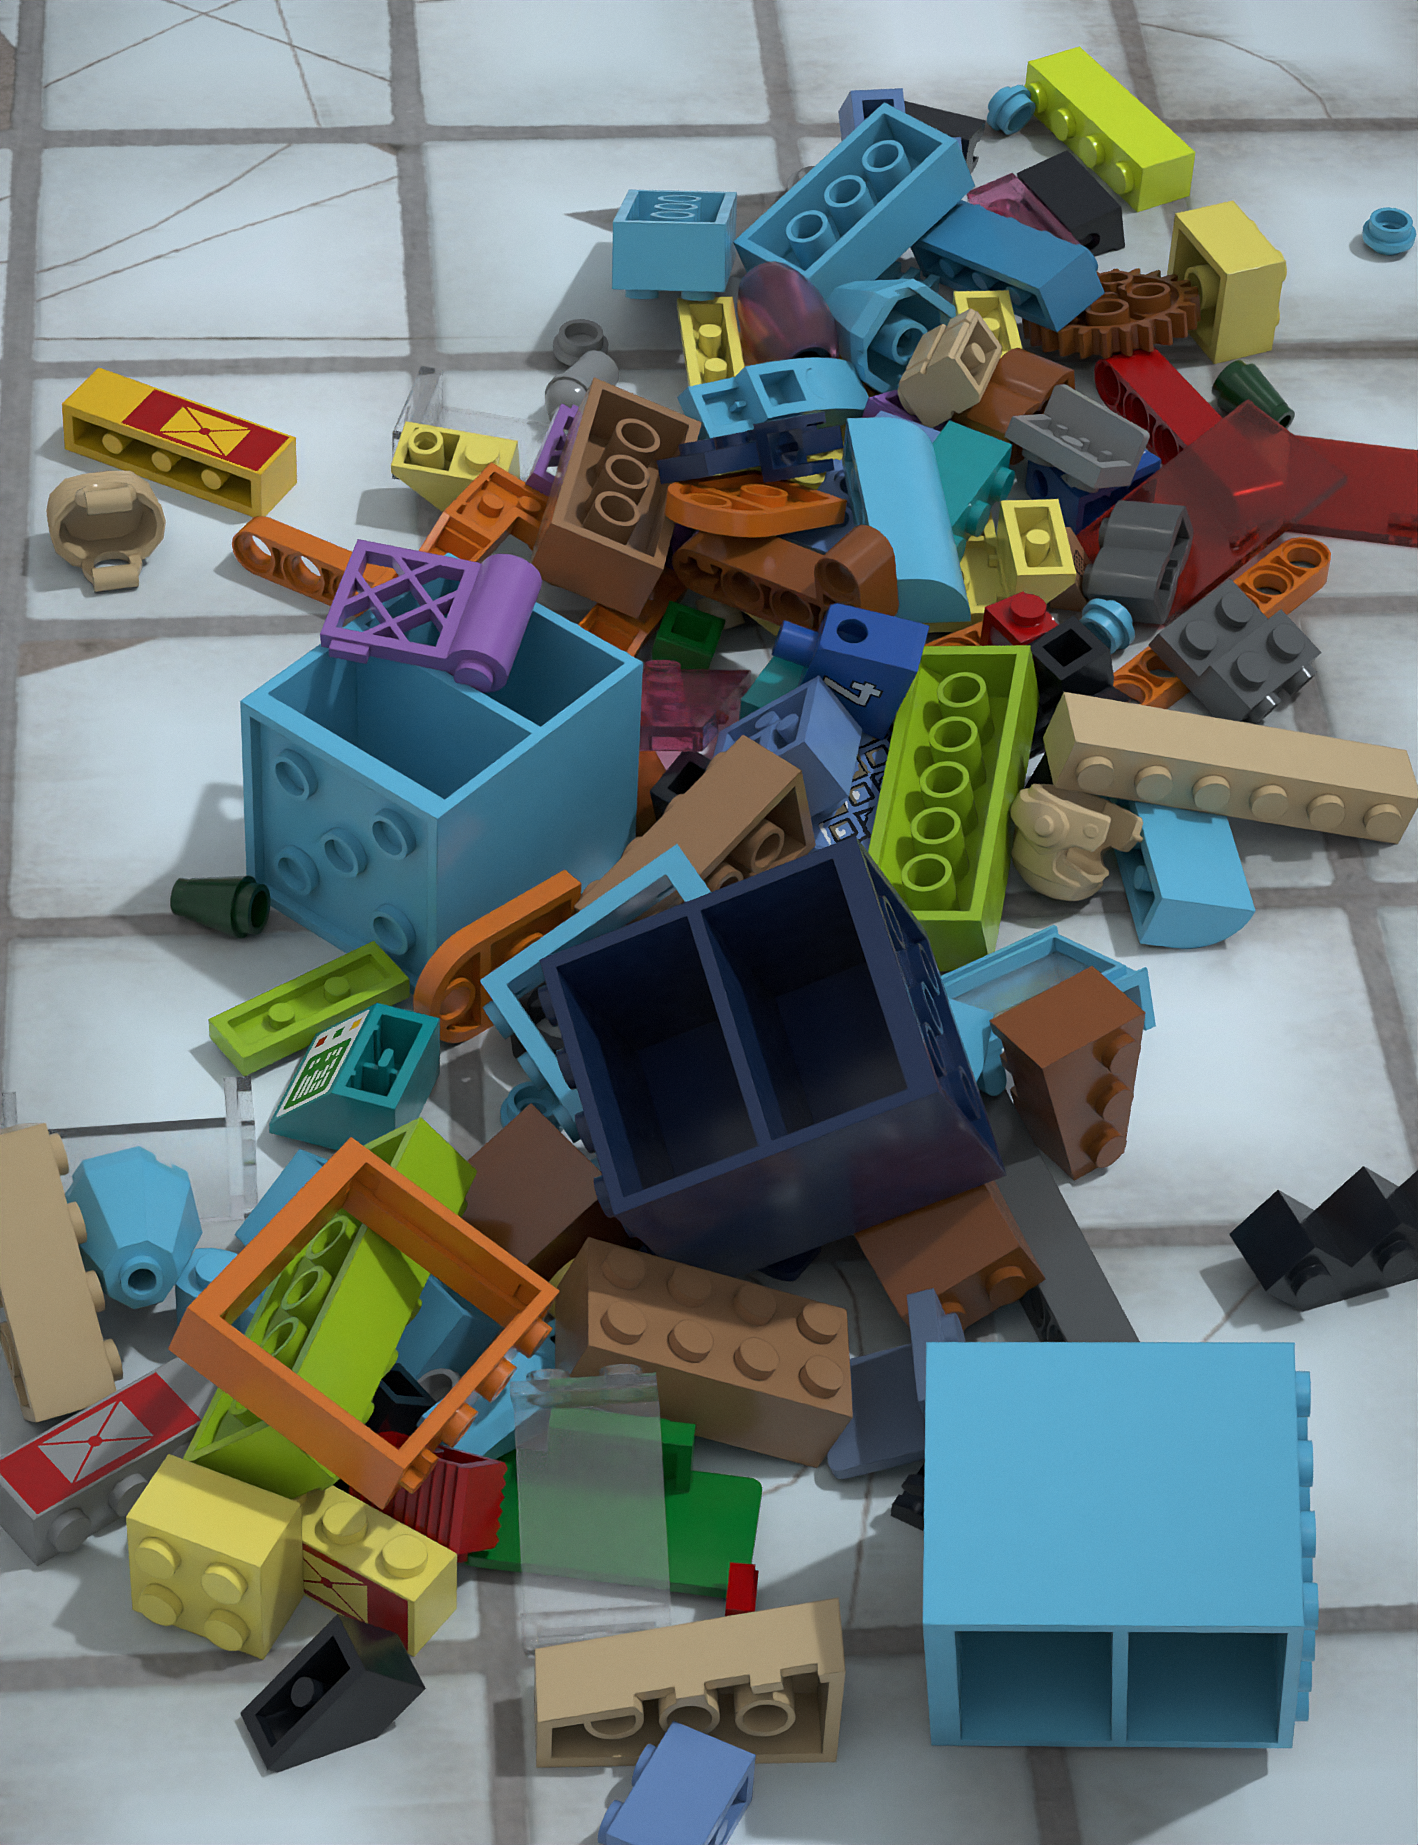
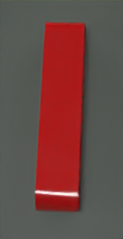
M1140 348L1134 349L1132 356L1120 353L1109 358L1100 359L1096 363L1094 380L1098 394L1104 404L1111 411L1148 431L1150 438L1146 449L1161 459V465L1225 533L1232 536L1282 521L1287 517L1289 500L1285 486L1279 476L1156 348L1152 352L1144 351Z

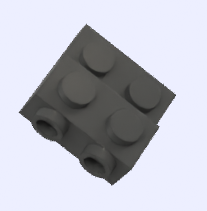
M1231 578L1160 631L1148 645L1215 718L1243 722L1249 717L1254 724L1262 721L1282 702L1281 698L1277 695L1284 689L1290 696H1293L1316 675L1317 671L1311 666V663L1322 653L1282 609L1268 619Z

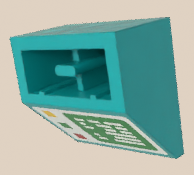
M376 1003L315 1034L269 1123V1133L339 1150L350 1137L365 1145L419 1118L440 1075V1018Z

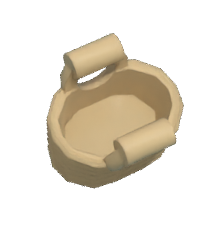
M103 471L65 478L49 494L46 516L55 552L72 566L82 568L85 578L93 584L94 592L139 587L142 560L149 557L164 539L166 525L161 504L158 502L149 483L132 471ZM108 559H120L129 563L100 568L95 567L98 562Z

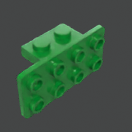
M553 1407L548 1428V1452L516 1448L495 1459L505 1462L508 1467L503 1476L506 1484L501 1490L505 1498L500 1504L503 1512L498 1518L501 1525L496 1533L499 1542L495 1548L468 1553V1561L463 1563L472 1567L726 1598L730 1562L752 1564L762 1500V1485L758 1480L750 1477L694 1471L696 1424L674 1422L664 1418L650 1419L601 1413L591 1409L577 1410Z

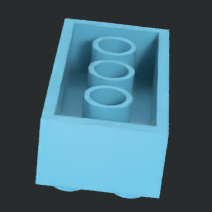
M884 102L733 243L751 283L760 275L768 272L777 271L785 273L791 278L793 283V292L789 299L795 311L824 327L822 307L835 287L853 281L876 280L975 187V184L956 139Z
M629 189L613 220L612 289L625 290V297L630 299H655L659 297V291H681L682 299L692 301L715 299V292H725L736 258V248L733 241L736 240L737 192Z

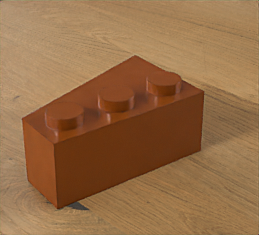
M1093 966L989 1020L992 1032L1001 1039L1004 1052L999 1056L1002 1066L1012 1075L1014 1086L1010 1089V1093L1021 1119L1035 1145L1074 1181L1098 1167L1105 1168L1110 1166L1125 1152L1146 1014L1145 1011Z

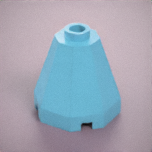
M915 279L853 281L835 287L822 307L824 329L842 359L853 363L860 380L879 394L898 389L899 381L903 373L906 372V367L922 335L941 324L947 326L950 319L956 317L954 305L927 285Z
M140 1146L82 1160L72 1175L73 1183L65 1193L67 1203L76 1202L84 1219L87 1242L78 1246L85 1272L94 1270L100 1281L103 1293L132 1309L164 1301L179 1279L203 1233L188 1172L172 1163V1168L157 1161L155 1154Z

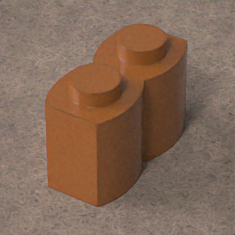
M1011 349L999 359L981 401L959 414L954 411L951 419L955 423L1012 444L1009 465H1016L1025 459L1021 454L1023 448L1004 437L1012 416L1044 414L1056 385L1066 384L1075 389L1074 370L1023 349Z

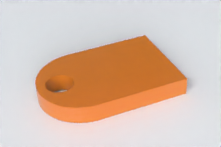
M753 469L670 484L667 488L664 514L678 524L708 533L734 537H769L844 523L847 500L788 480L764 483L762 472Z
M564 869L460 929L436 950L425 965L417 981L413 996V1010L417 1013L440 1018L441 1041L447 1043L464 1042L494 1026L483 1009V1006L492 1001V998L480 980L575 915L574 906L578 903L581 896V882Z

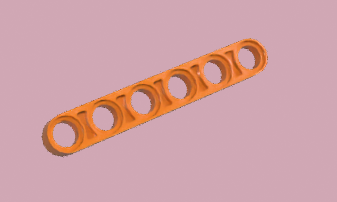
M266 516L252 518L232 539L233 553L246 570L329 606L333 602L352 554L350 550ZM252 536L260 539L268 547L271 556L264 553L256 545ZM301 556L310 560L317 567L320 576L314 574L305 566ZM367 563L362 577L371 587L389 567ZM367 610L362 611V612H360V613H358V614H355V615H353V616L359 617L361 614H363V613L366 612Z
M1307 537L1291 538L1275 548L1233 582L1268 619L1280 609L1288 615L1326 584L1331 552L1326 545L1318 540ZM1290 562H1308L1316 567L1303 568L1295 566ZM1272 588L1280 591L1282 594H1264L1256 589ZM1149 646L1114 672L1113 686L1130 698L1141 703L1139 705L1168 709L1190 692L1177 676L1170 678L1158 677L1149 672L1156 669L1173 672Z

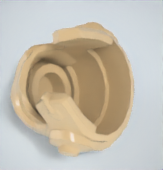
M1032 784L1030 788L1020 790L1010 808L1011 818L1015 823L1014 844L1011 851L1013 865L1024 881L1036 892L1053 899L1078 901L1094 895L1102 888L1103 880L1109 876V870L1103 863L1105 852L1111 848L1129 852L1137 842H1142L1143 837L1140 836L1143 826L1141 817L1093 794L1054 788L1052 784Z

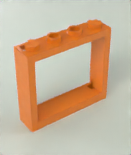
M350 1137L186 1308L168 1350L383 1510L402 1487L413 1494L422 1485L439 1460V1457L432 1452L442 1441L451 1448L460 1441L479 1413L472 1406L481 1396L490 1403L498 1397L517 1370V1367L511 1363L516 1355L520 1352L530 1359L536 1353L553 1329L543 1320L560 1290L354 1138ZM341 1208L505 1328L399 1450L231 1325Z

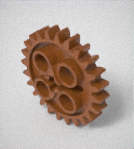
M1140 268L1130 272L1113 269L1103 273L1097 272L1105 293L1058 332L1022 318L1024 339H1030L1032 347L1042 345L1043 352L1045 353L1059 349L1060 356L1064 357L1074 352H1080L1081 359H1085L1092 354L1100 355L1104 359L1120 353L1132 356L1134 349L1140 348L1144 351L1152 352L1154 351V344L1170 346L1173 345V338L1188 337L1187 330H1196L1197 322L1201 321L1200 297L1198 295V288L1191 287L1189 279L1178 281L1177 274L1161 277L1160 270L1145 275L1141 274Z

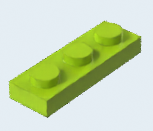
M372 941L208 1019L209 1037L245 1077L309 1046L315 1034L376 1003L392 1006L409 998L410 979L375 941Z

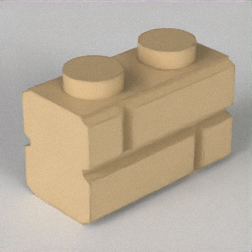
M970 308L950 319L947 326L941 324L923 334L906 367V372L903 373L899 381L898 396L901 404L910 415H916L924 426L933 428L952 418L954 411L959 414L981 401L1002 355V346L978 311Z

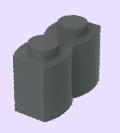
M1119 500L1114 506L1110 518L1105 517L1101 522L1098 537L1100 551L1096 556L1094 564H1088L1083 574L1082 590L1084 597L1089 599V601L1099 598L1106 601L1114 600L1128 610L1133 622L1163 624L1170 613L1176 593L1178 577L1187 563L1193 540L1194 530L1186 506Z

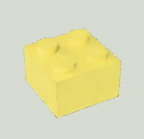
M1233 200L1175 213L1167 275L1177 274L1178 281L1189 279L1191 287L1198 288V295L1200 297L1201 321L1197 322L1196 330H1187L1189 335L1213 364L1271 351L1275 327L1279 324L1280 320L1279 301L1282 282L1285 281L1287 276L1286 260L1282 253L1273 247L1259 231L1256 223L1249 219Z
M168 1454L126 1516L132 1610L142 1613L156 1624L163 1626L173 1625L205 1637L224 1650H238L264 1660L304 1597L301 1503Z

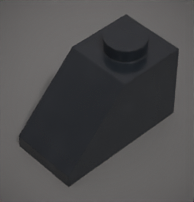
M337 1614L240 1714L267 1770L278 1773L377 1738L426 1688L396 1632Z

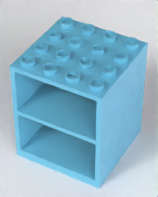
M449 552L446 555H444L447 557L458 558ZM439 577L422 586L434 601L456 591L460 581ZM410 591L382 603L392 618L420 607ZM537 602L529 619L506 685L499 691L483 694L469 685L456 683L454 676L446 671L371 656L367 664L329 657V648L321 647V644H319L240 701L246 876H252L257 883L268 887L271 907L346 954L375 941L410 979V993L414 995L419 976L431 956L457 931L564 869L581 882L582 894L591 882L600 880L621 859L625 848L635 839L643 662ZM368 609L343 628L364 632L379 625L380 622L372 611ZM429 621L403 634L410 642L436 647L441 633L433 622Z
M926 1342L923 1636L931 1746L1292 1748L1295 1722H1308L1309 1692L1312 1691V1661H1315V1630H1318L1319 1622L1318 1584L1313 1583V1558L1316 1556L1315 1511H1310V1487H1313L1312 1440H1308L1307 1417H1310L1311 1381L1310 1371L1295 1370V1342Z

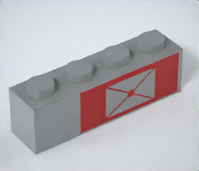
M176 1357L0 1457V1526L36 1566L41 1565L61 1552H69L76 1549L87 1537L121 1517L128 1515L168 1454L183 1459L218 1387L179 1357Z

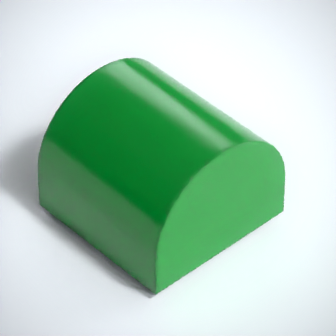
M669 601L652 648V660L657 669L665 676L677 681L690 682L702 678L709 670L726 620Z

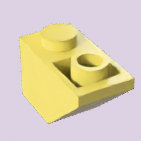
M405 421L391 463V473L443 512L491 462L521 479L518 441Z

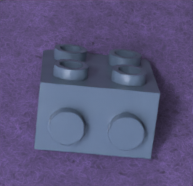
M934 1288L907 1295L911 1333L910 1344L850 1359L853 1418L827 1453L828 1465L836 1478L847 1479L925 1459L926 1342H965L958 1315L955 1312L945 1314Z

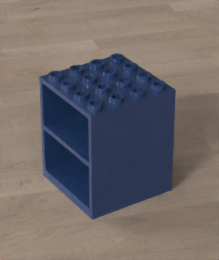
M856 835L539 960L546 981V985L538 988L540 1003L552 1027L559 1026L565 1046L556 1051L558 1065L568 1087L571 1090L577 1089L583 1111L575 1114L576 1127L586 1150L590 1154L596 1152L602 1173L601 1176L595 1177L593 1180L598 1201L605 1215L609 1219L616 1217L621 1221L627 1235L630 1238L637 1236L643 1241L647 1252L651 1255L737 1278L1007 1176L927 933Z

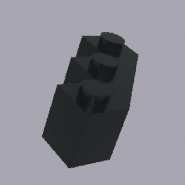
M1363 1166L1315 1210L1277 1190L1229 1235L1264 1290L1302 1312L1418 1279V1170L1404 1183L1397 1186Z

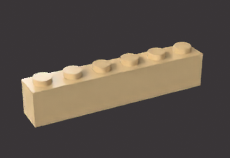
M1068 692L1063 693L1043 736L1054 788L1394 844L1399 843L1418 808V785L1407 750Z

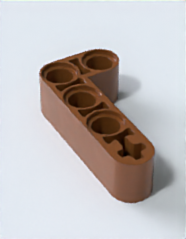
M868 525L855 526L825 555L776 536L734 537L698 531L676 550L672 557L674 572L679 580L690 590L779 626L785 620L817 632L829 606L836 603L890 616H895L898 613L899 600L893 547L880 531Z

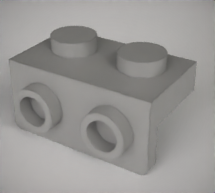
M1061 384L1054 387L1044 414L1012 416L1004 437L1023 448L1021 454L1026 459L1042 466H1055L1067 473L1066 481L1072 486L1083 491L1096 493L1099 488L1130 486L1150 435L1148 431L1066 384Z

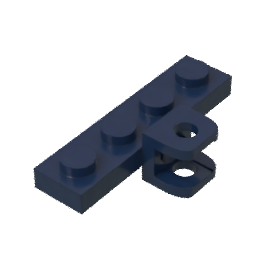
M823 411L753 424L754 429L745 432L678 444L680 456L657 460L661 484L697 479L761 466L764 483L835 470L833 458L807 462L806 456L844 448L840 425L817 429L816 425L826 423L825 412Z

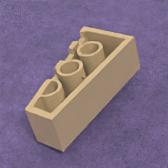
M24 1123L0 1129V1308H4L7 1321L0 1323V1342L23 1418L35 1423L85 1409L116 1392L114 1382L123 1379V1369L117 1347L113 1339L103 1340L96 1314L105 1311V1300L100 1281L94 1270L85 1272L78 1246L87 1242L84 1219L76 1202L67 1203L60 1176L69 1173L65 1147L58 1133L49 1135L46 1123Z
M839 1597L535 1649L534 1720L536 1768L636 1766L644 1748L648 1744L658 1747L673 1721L755 1754V1764L836 1762L846 1672Z

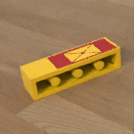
M102 368L96 369L62 403L64 445L66 450L124 471H132L140 477L251 517L267 516L297 484L296 437Z

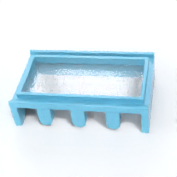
M1055 925L941 976L948 998L994 1013L993 1018L1093 966L1146 1012L1143 1030L1147 1031L1156 1026L1148 969L1144 967L1135 971L1120 962L1059 935L1058 928ZM992 1029L985 1064L976 1083L979 1090L991 1096H996L1005 1089L1007 1077L999 1056L1002 1054L1003 1044L1001 1039L992 1032Z

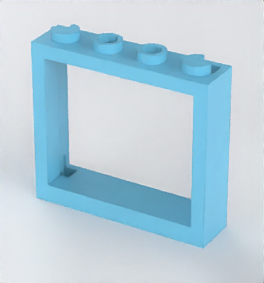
M678 844L480 980L492 998V1001L483 1006L484 1011L505 1040L514 1033L527 1051L517 1058L518 1062L539 1091L550 1085L561 1102L552 1112L573 1143L581 1139L575 1123V1114L583 1111L577 1089L571 1090L566 1084L556 1055L518 999L545 981L540 959L624 927L676 890L684 902L710 893L711 891ZM596 1156L590 1161L600 1170Z

